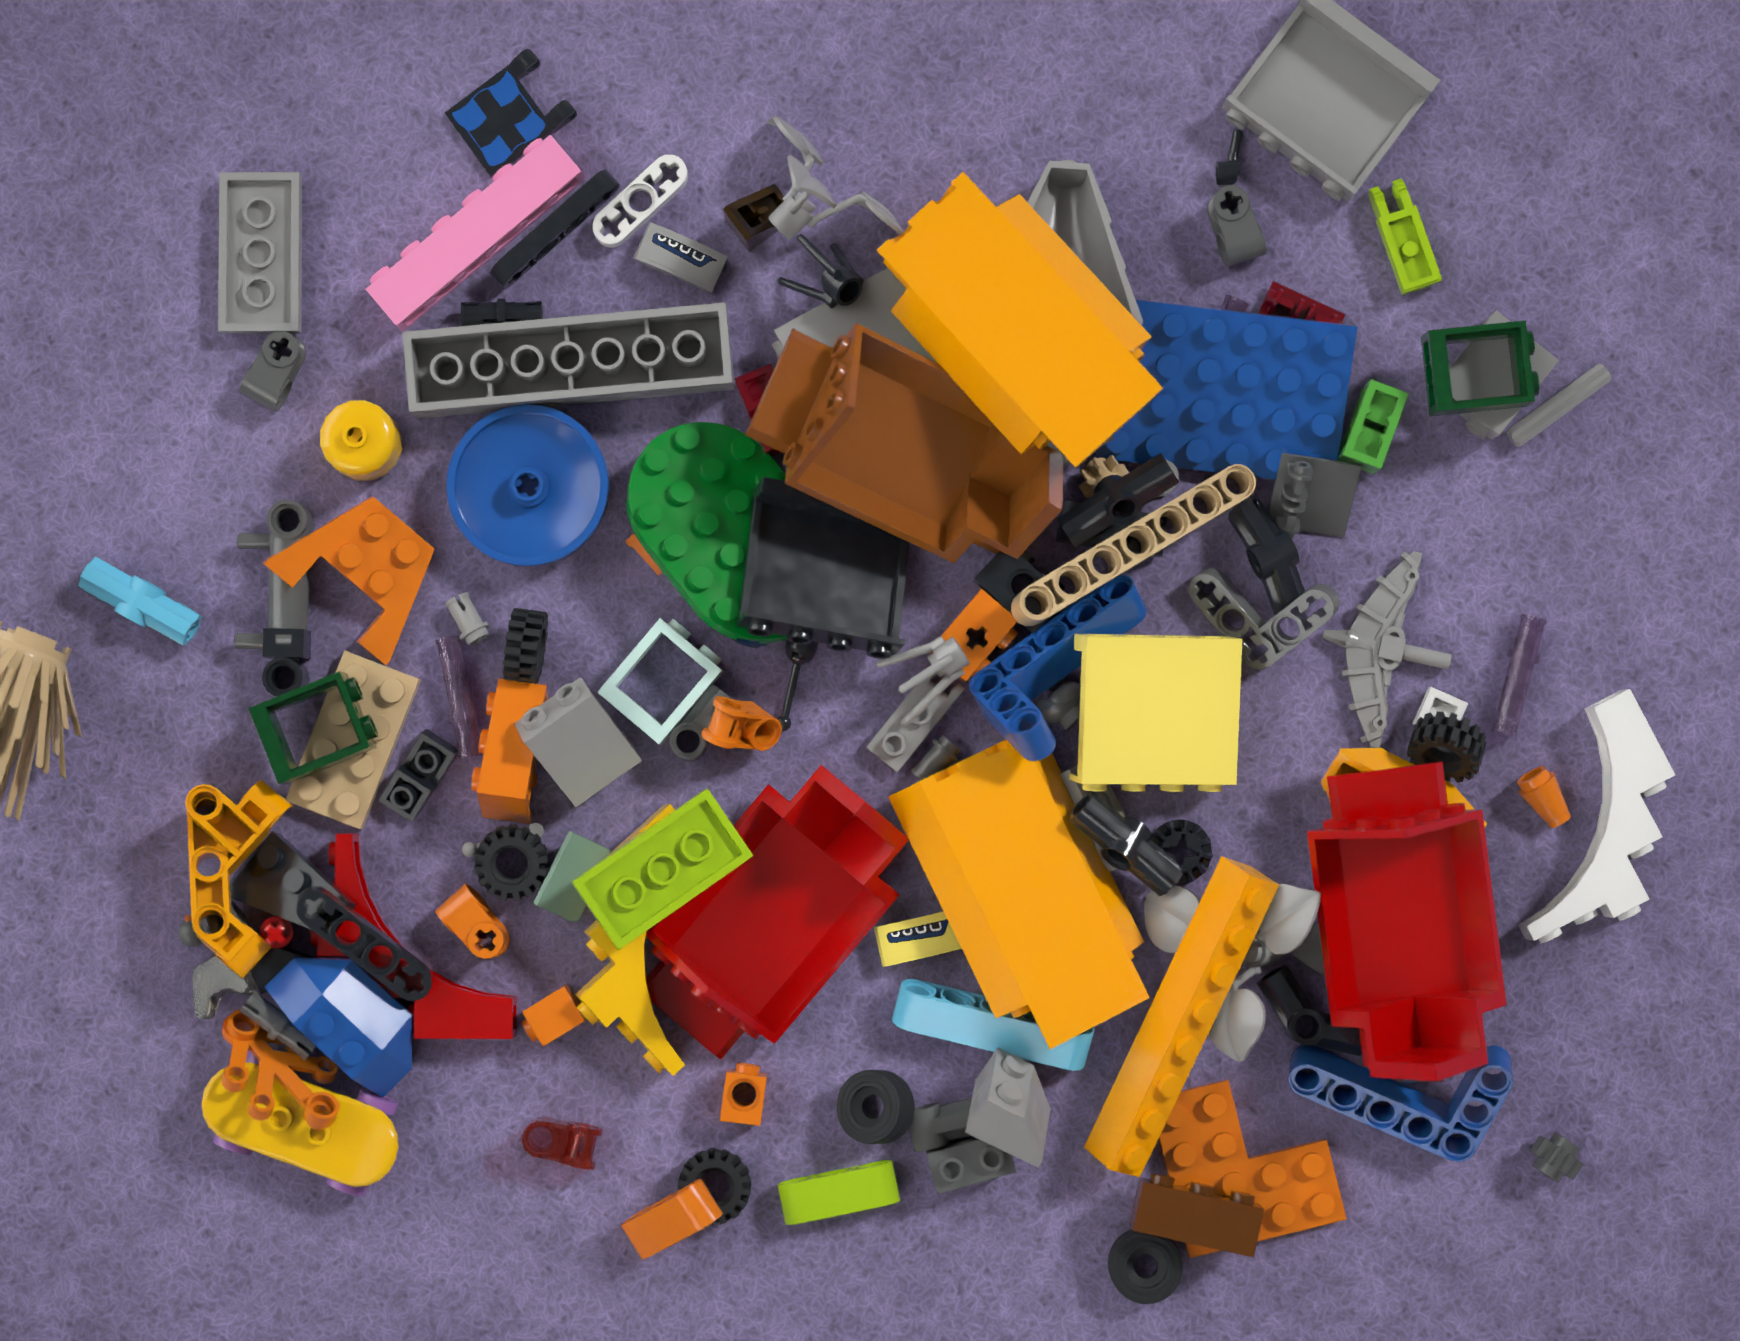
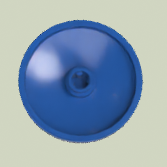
M516 405L502 408L485 416L475 423L462 437L454 450L448 467L447 499L458 528L472 545L495 560L514 566H543L560 561L575 553L596 532L608 504L609 474L606 461L596 441L572 417L545 406Z

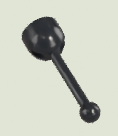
M786 639L785 653L793 663L782 713L777 718L781 723L782 731H786L791 727L789 714L800 667L809 663L814 658L819 642L812 641L809 644H797Z

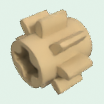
M1110 455L1107 459L1094 457L1086 465L1085 469L1080 470L1085 482L1081 483L1079 488L1084 496L1089 498L1094 495L1097 483L1104 477L1109 475L1123 477L1129 472L1124 464L1117 462L1113 455Z

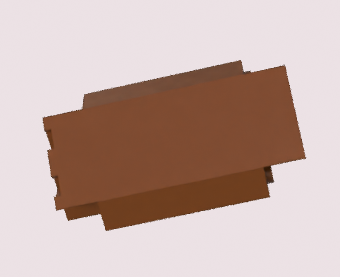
M855 323L846 336L840 335L833 347L827 346L792 328L745 434L785 454L783 464L787 466L785 484L952 563H955L972 543L996 555L999 551H1002L1018 559L1062 511L1064 455L1061 452L1047 445L1039 450L1035 445L1021 455L940 364L858 323Z

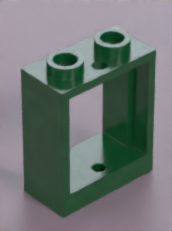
M1526 320L1428 330L1421 336L1430 417L1521 408L1535 402V396L1539 394V378L1537 372L1532 371L1530 355H1534L1535 341L1532 331H1527ZM1508 338L1514 395L1453 401L1447 344Z
M339 671L248 708L278 784L287 785L377 748L373 739L378 737V732L369 714L363 715L358 702L363 699V694L355 677L349 678L347 673ZM338 688L359 742L297 767L276 713Z

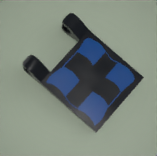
M530 49L523 50L505 68L445 112V115L491 178L500 168L506 164L513 163L521 157L525 148L538 138L545 139L551 133L577 117L576 110L567 100L559 102L545 116L521 84L519 79L530 74L540 66L539 59Z

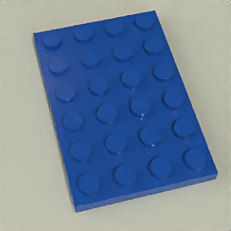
M1135 299L1143 319L1142 327L1152 336L1141 349L1145 356L1139 362L1163 389L1113 434L1114 440L1100 446L1095 451L1094 456L1096 458L1107 459L1110 455H1113L1117 461L1143 464L1161 453L1176 468L1219 473L1231 465L1241 464L1248 467L1255 477L1276 479L1282 453L1338 461L1358 329L1356 325Z

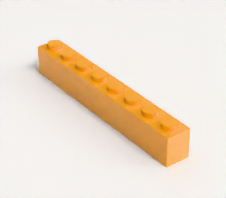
M1221 856L1084 1145L1087 1151L1111 1171L1136 1177L1141 1176L1279 887V884L1250 865Z

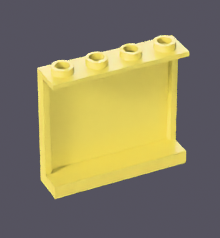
M1074 634V650L1082 652L1078 769L1077 773H1069V780L1082 784V790L1107 791V784H1121V790L1141 792L1146 790V784H1160L1159 790L1182 792L1184 791V785H1198L1199 791L1221 792L1222 785H1237L1242 639L1229 636Z

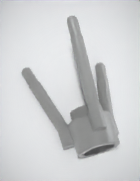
M940 636L930 643L891 655L890 658L881 659L876 662V666L882 668L932 651L934 652L928 656L931 666L899 687L900 693L907 692L935 673L940 678L946 675L902 719L901 724L903 726L909 725L954 680L965 674L962 668L969 665L970 662L954 637L944 641L943 637Z

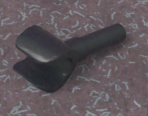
M1241 130L1233 131L1228 161L1216 162L1217 185H1233L1238 179L1240 173L1239 150L1243 135Z

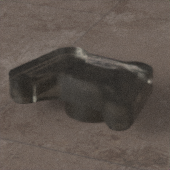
M217 956L198 965L192 973L195 1016L199 1019H212L216 1015L220 999L227 993L252 995L256 990V983L251 972L249 971L244 978H241Z

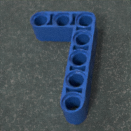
M1119 575L1084 596L978 671L971 678L969 689L985 718L1026 760H1042L1049 756L1056 747V740L1044 717L1031 701L1081 666L1082 652L1074 650V634H1125L1144 620L1147 608L1132 578L1127 575Z
M1304 1045L1295 1049L1291 1055L1289 1084L1292 1090L1302 1097L1454 1162H1464L1475 1154L1513 1085L1511 1056L1508 1051L1495 1045L1486 1046L1488 1063L1466 1071L1449 1104L1406 1085H1401V1083L1390 1078L1370 1077L1369 1069L1318 1047ZM1303 1068H1310L1315 1070L1316 1072L1307 1074L1303 1073L1300 1070ZM1489 1069H1499L1502 1072L1498 1074H1489L1485 1071ZM1346 1084L1353 1088L1344 1090L1337 1086ZM1387 1101L1390 1104L1387 1106L1377 1105L1375 1102ZM1473 1101H1478V1102H1482V1103H1483V1104L1480 1105V1106H1470V1105H1468V1103L1473 1102ZM1416 1117H1423L1428 1120L1424 1122H1417L1413 1119ZM1459 1133L1465 1136L1462 1138H1454L1450 1135Z

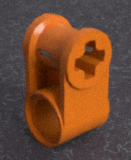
M717 696L713 701L715 710L709 726L703 728L701 733L703 739L722 748H745L765 751L772 748L778 742L782 726L778 719L752 701H740Z
M468 883L463 884L435 910L445 926L458 936L476 957L483 959L499 957L509 948L511 939L508 929L490 910L480 894ZM483 932H494L496 934V937L493 939L495 948H484L482 946V943L485 941Z

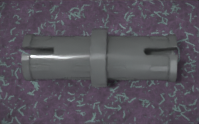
M256 990L239 1011L266 1030L268 1038L272 1041L277 1038L301 1056L304 1061L316 1047L314 1043L291 1023L284 1012L259 995V992Z

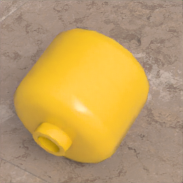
M350 400L336 406L325 417L320 429V447L325 459L344 476L357 481H372L386 475L397 464L402 452V435L397 423L380 406L366 400Z

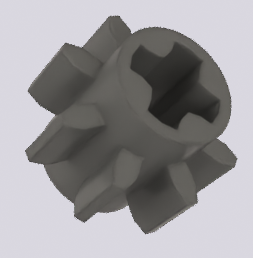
M1554 1132L1550 1140L1540 1135L1530 1149V1152L1538 1157L1532 1166L1557 1183L1560 1182L1564 1175L1574 1180L1584 1164L1576 1158L1581 1149L1556 1132Z

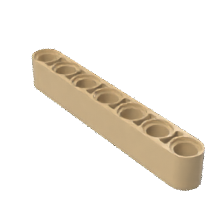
M1231 465L1027 586L1014 597L1011 603L1013 618L1024 626L1037 625L1233 508L1254 492L1256 487L1254 473L1244 465ZM1227 477L1237 481L1240 487L1239 494H1234L1228 490L1226 486ZM1194 497H1199L1206 503V514L1196 511L1193 506ZM1161 516L1167 517L1173 522V534H1168L1162 530L1160 526ZM1127 536L1137 538L1140 542V554H1135L1128 549L1126 545ZM1094 556H1100L1107 562V574H1101L1094 569ZM1060 576H1066L1073 581L1075 585L1074 594H1067L1060 589ZM1026 596H1033L1038 599L1041 604L1039 615L1032 614L1026 609Z

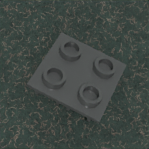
M1282 453L1268 514L1279 531L1287 532L1292 539L1300 531L1344 537L1362 465Z

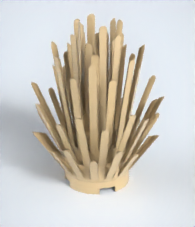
M17 626L16 630L8 628L7 631L0 629V808L20 747L4 810L6 817L9 818L12 815L15 799L18 794L14 817L19 822L36 744L35 765L40 769L42 768L45 774H48L52 729V750L59 757L60 776L66 779L63 728L69 730L68 717L71 716L75 735L82 738L66 667L72 649L62 647L60 652L54 650L57 641Z

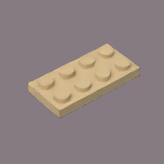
M344 650L336 672H345L349 678H356L363 694V699L358 701L363 715L369 714L378 732V737L373 739L377 748L292 782L286 800L352 827L363 829L421 679ZM338 688L327 693L299 766L359 742Z

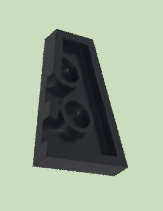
M271 831L230 885L232 899L275 916H280L306 928L309 927L298 918L296 912L297 899L306 888L312 886L323 887L352 909L357 905L287 839L274 831ZM318 898L315 902L310 899L305 901L308 904L307 914L312 915L317 911L327 918V923L323 925L326 929H329L333 918L340 913L338 909L334 910L332 916L325 912L323 909L324 900ZM343 922L338 925V927H337V929H336V932H337V930L340 928V926L343 924Z

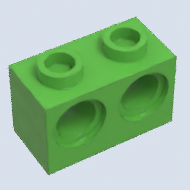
M1372 379L1362 386L1339 449L1338 461L1361 464V471L1372 475L1379 471L1383 466L1409 393Z

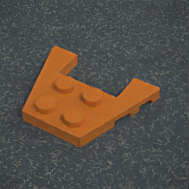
M371 496L309 535L295 541L279 553L270 556L262 564L293 588L321 556L382 608L380 614L356 642L381 663L387 665L391 660L435 549L374 496Z

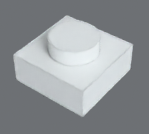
M1428 687L1413 725L1416 724L1420 717L1424 718L1427 713L1431 712L1435 717L1437 711H1443L1445 717H1449L1450 713L1458 714L1456 719L1461 720L1468 703L1433 687Z

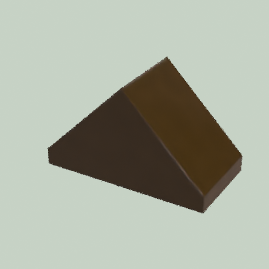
M775 184L732 202L723 209L726 223L748 252L779 231L768 219L770 214L784 201V195Z

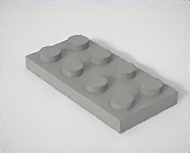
M219 172L218 332L221 334H272L277 331H284L290 334H301L302 175L300 172Z

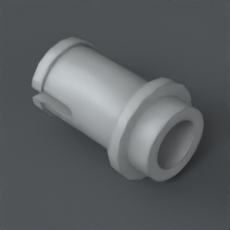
M464 592L458 595L460 598L458 601L464 611L460 608L455 597L448 600L445 606L449 609L462 633L459 636L460 640L466 641L468 646H473L490 636L487 630L489 624L482 621L470 599V595L468 592Z

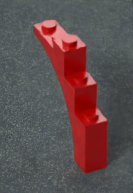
M359 833L335 834V841H331L329 844L330 866H335V882L333 883L357 904L353 910L401 945L383 922L369 894L361 866ZM344 921L336 934L341 940L351 942L358 938L360 928L352 921ZM311 930L312 947H317V956H346ZM376 946L370 951L368 957L372 964L385 966L391 962L393 954L386 946ZM401 958L397 968L388 976L394 978L396 971H398L406 979L405 988L410 989L413 985L420 988L422 986L420 981L421 973L417 972L413 976L407 974L402 970V964L406 961ZM431 969L429 970L432 976V985L429 993L424 998L414 1001V1004H409L408 1011L412 1014L414 1039H513L517 1036V996L486 993L466 987L445 978ZM372 976L393 997H400L398 994H396L394 991H392L390 988H388L386 985H384L382 982H380L378 979Z

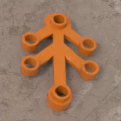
M240 1009L229 1015L224 1020L222 1026L224 1039L232 1045L229 1065L225 1068L221 1081L223 1087L230 1092H240L246 1087L249 1072L245 1067L248 1049L259 1060L255 1093L250 1098L247 1108L248 1114L256 1120H266L272 1115L275 1100L272 1096L275 1077L304 1108L303 1116L308 1126L315 1130H323L333 1125L339 1111L338 1100L327 1092L313 1093L292 1070L311 1073L316 1082L329 1084L335 1080L339 1067L328 1056L318 1058L308 1056L304 1061L301 1056L287 1046L288 1052L273 1050L267 1043L285 1044L277 1038L274 1041L268 1038V1032L246 1015L239 1012ZM320 1068H326L330 1072H324ZM230 1076H237L240 1080H234ZM256 1104H263L267 1108H260Z

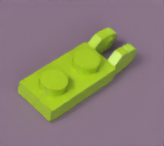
M1401 178L1391 183L1392 193L1400 211L1389 213L1384 195L1379 187L1369 189L1368 195L1374 214L1377 217L1376 224L1402 295L1438 284L1442 281V277L1417 206H1413L1407 187Z

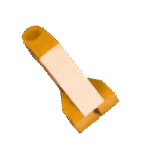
M262 779L249 789L237 806L217 788L206 784L198 785L191 789L185 801L187 809L192 926L199 940L241 978L247 975L271 946L253 929L232 915L230 876L268 836L270 829L279 821L286 810L293 807L292 804ZM212 805L216 807L211 814H198L199 810L204 806ZM215 858L221 863L219 871L212 876L200 874L198 867L204 859ZM212 914L222 917L224 920L223 926L217 933L208 934L201 930V922L205 917Z

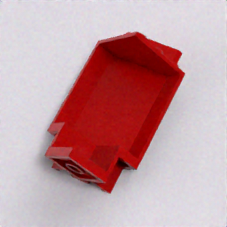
M1443 761L1327 776L1332 819L1323 820V827L1307 831L1314 891L1321 893L1317 915L1331 1026L1359 1028L1363 1066H1369L1370 1077L1440 1081L1487 1064L1488 1057L1482 1014L1506 1006L1507 1003L1483 810H1465V803L1448 804Z
M820 765L791 801L787 800L768 784L733 825L753 854V857L646 931V937L654 944L650 951L660 959V962L645 978L650 1001L720 1060L744 1032L755 1040L762 1035L775 1044L900 895L882 880L879 875L909 841L908 837L822 765Z

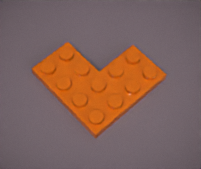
M1224 1079L1181 1090L1159 1136L1167 1174L1175 1178L1174 1185L1190 1188L1191 1182H1199L1214 1186V1193L1230 1197L1231 1190L1254 1195V1202L1259 1203L1264 1208L1258 1241L1347 1220L1328 1142L1325 1138L1248 1157L1229 1080ZM1184 1242L1189 1258L1221 1251Z

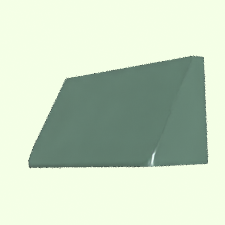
M568 831L533 904L577 923L582 916L586 903L571 881L603 860L612 851L591 839Z

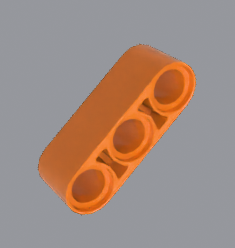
M698 1179L644 1208L623 1222L621 1227L640 1258L644 1260L702 1230L721 1217L723 1213L702 1179Z

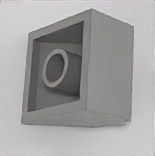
M997 1048L975 1080L965 1133L1031 1165L1039 1167L1043 1160L1051 1108L1034 1065L1024 1061L1017 1055H1012Z

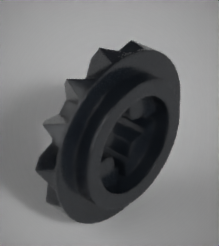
M1182 819L1171 820L1162 824L1155 830L1150 839L1163 850L1164 847L1177 846L1179 840H1181V835L1184 834L1185 847L1197 852V856L1191 855V857L1183 858L1182 863H1180L1183 874L1177 884L1189 883L1198 879L1207 871L1213 857L1211 839L1201 826ZM1165 852L1176 862V856Z

